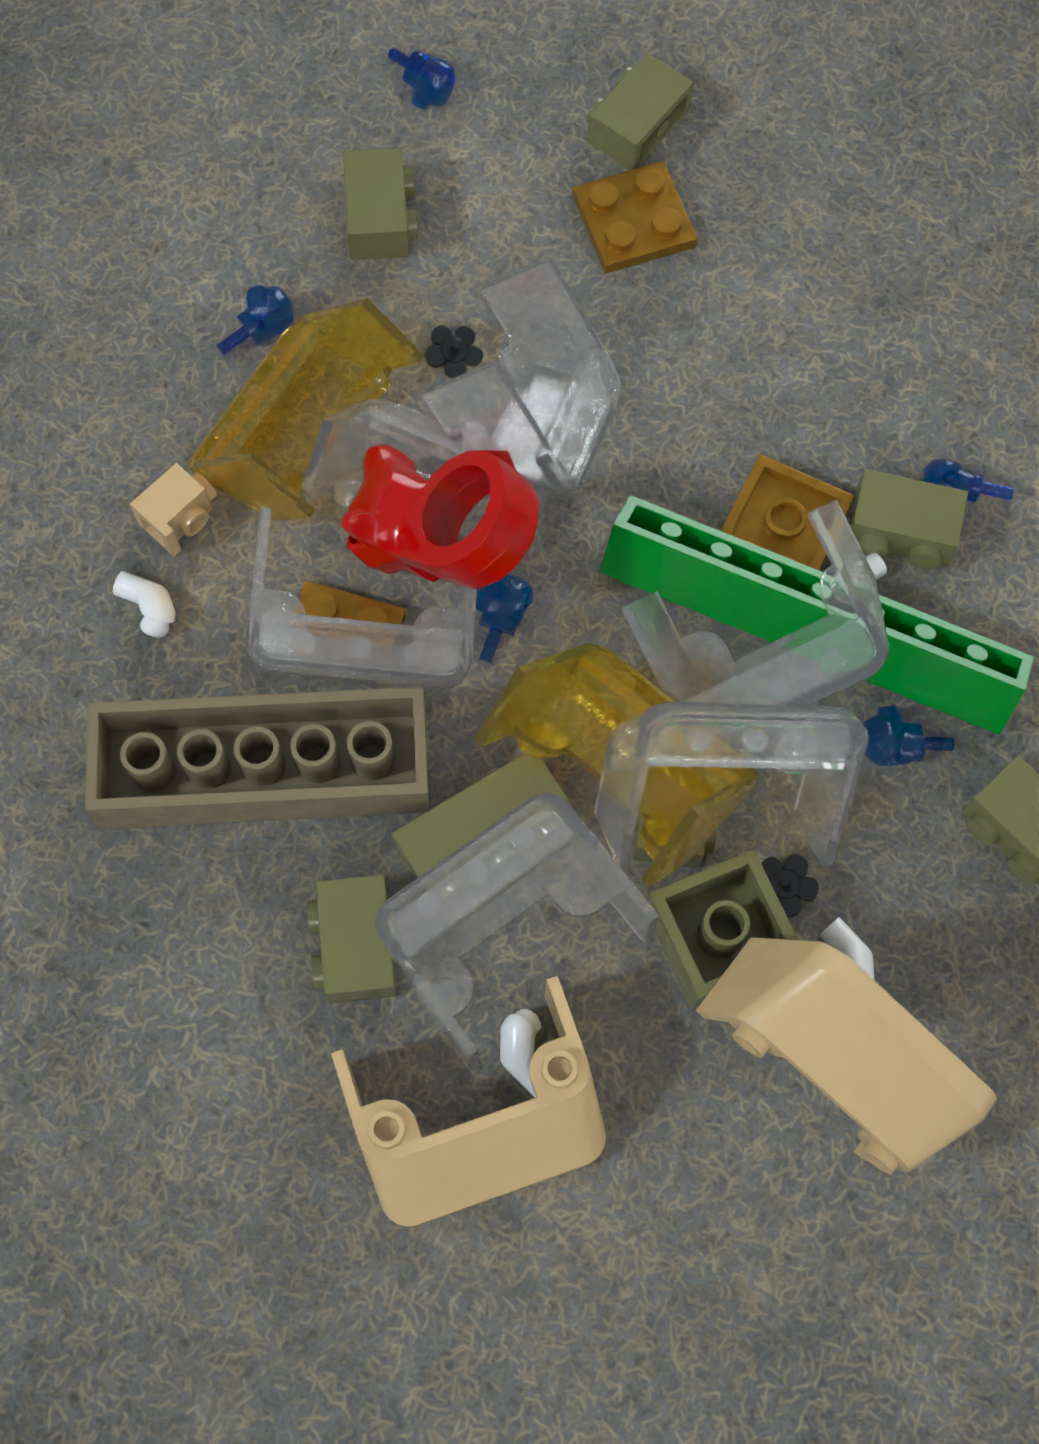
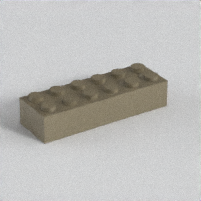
M424 687L87 703L85 812L99 829L426 813L430 810Z

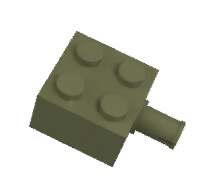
M754 849L651 892L644 908L691 1011L699 1007L751 937L798 940Z

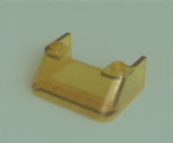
M368 297L303 315L281 335L195 450L188 462V468L194 473H200L214 488L271 520L310 518L316 509L306 501L307 496L304 492L307 482L300 476L351 404L362 402L366 399L370 402L378 399L389 387L391 379L388 376L393 369L420 364L425 355Z
M585 643L518 666L474 738L480 745L485 746L512 735L517 739L518 746L526 754L538 759H544L545 757L555 758L566 753L647 821L640 830V837L644 843L646 853L654 861L641 880L649 887L687 864L747 797L759 779L758 771L748 759L615 653L592 643Z

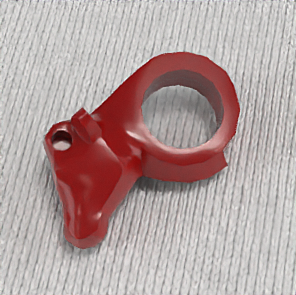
M382 443L372 446L366 451L362 461L363 482L355 499L348 507L349 512L346 513L341 522V527L349 534L346 547L369 568L386 574H393L404 570L431 582L441 578L459 586L478 589L501 580L520 563L534 540L538 525L539 500L532 483L516 471L508 450L466 451L449 459L427 480L416 472L415 464L409 457L391 445ZM490 494L484 516L476 528L458 542V536L465 518L474 505Z

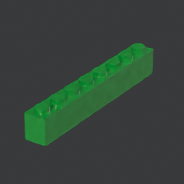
M632 495L629 496L613 524L599 570L600 573L615 578L624 584L632 585L657 595L673 604L689 608L716 619L722 624L743 630L765 639L771 644L814 659L820 664L831 666L863 679L872 685L883 687L910 698L921 705L932 707L964 720L970 725L981 727L998 735L1003 731L1026 690L1034 659L1032 655Z

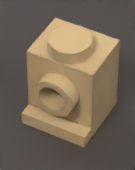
M175 463L134 499L130 506L138 524L175 557L181 551L178 540L184 535L190 537L197 534L206 525L209 519V512L212 511L210 502L217 496V493L208 480L200 473L195 472L191 476L179 464Z

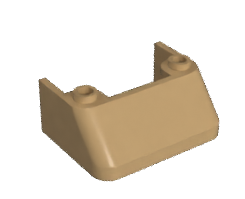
M751 937L696 1009V1012L705 1019L731 1024L736 1029L732 1034L733 1039L752 1055L763 1058L767 1052L774 1056L783 1057L862 1128L858 1133V1138L861 1142L854 1150V1153L892 1175L895 1169L908 1173L982 1122L997 1101L996 1094L986 1083L853 960L838 949L823 942Z
M558 976L546 979L544 996L559 1038L540 1046L532 1056L529 1067L530 1081L536 1098L437 1133L421 1137L414 1114L405 1104L399 1101L385 1099L363 1106L350 1063L344 1051L339 1050L331 1053L355 1133L381 1207L386 1216L395 1224L403 1227L420 1226L590 1165L602 1153L606 1142V1131L588 1059Z

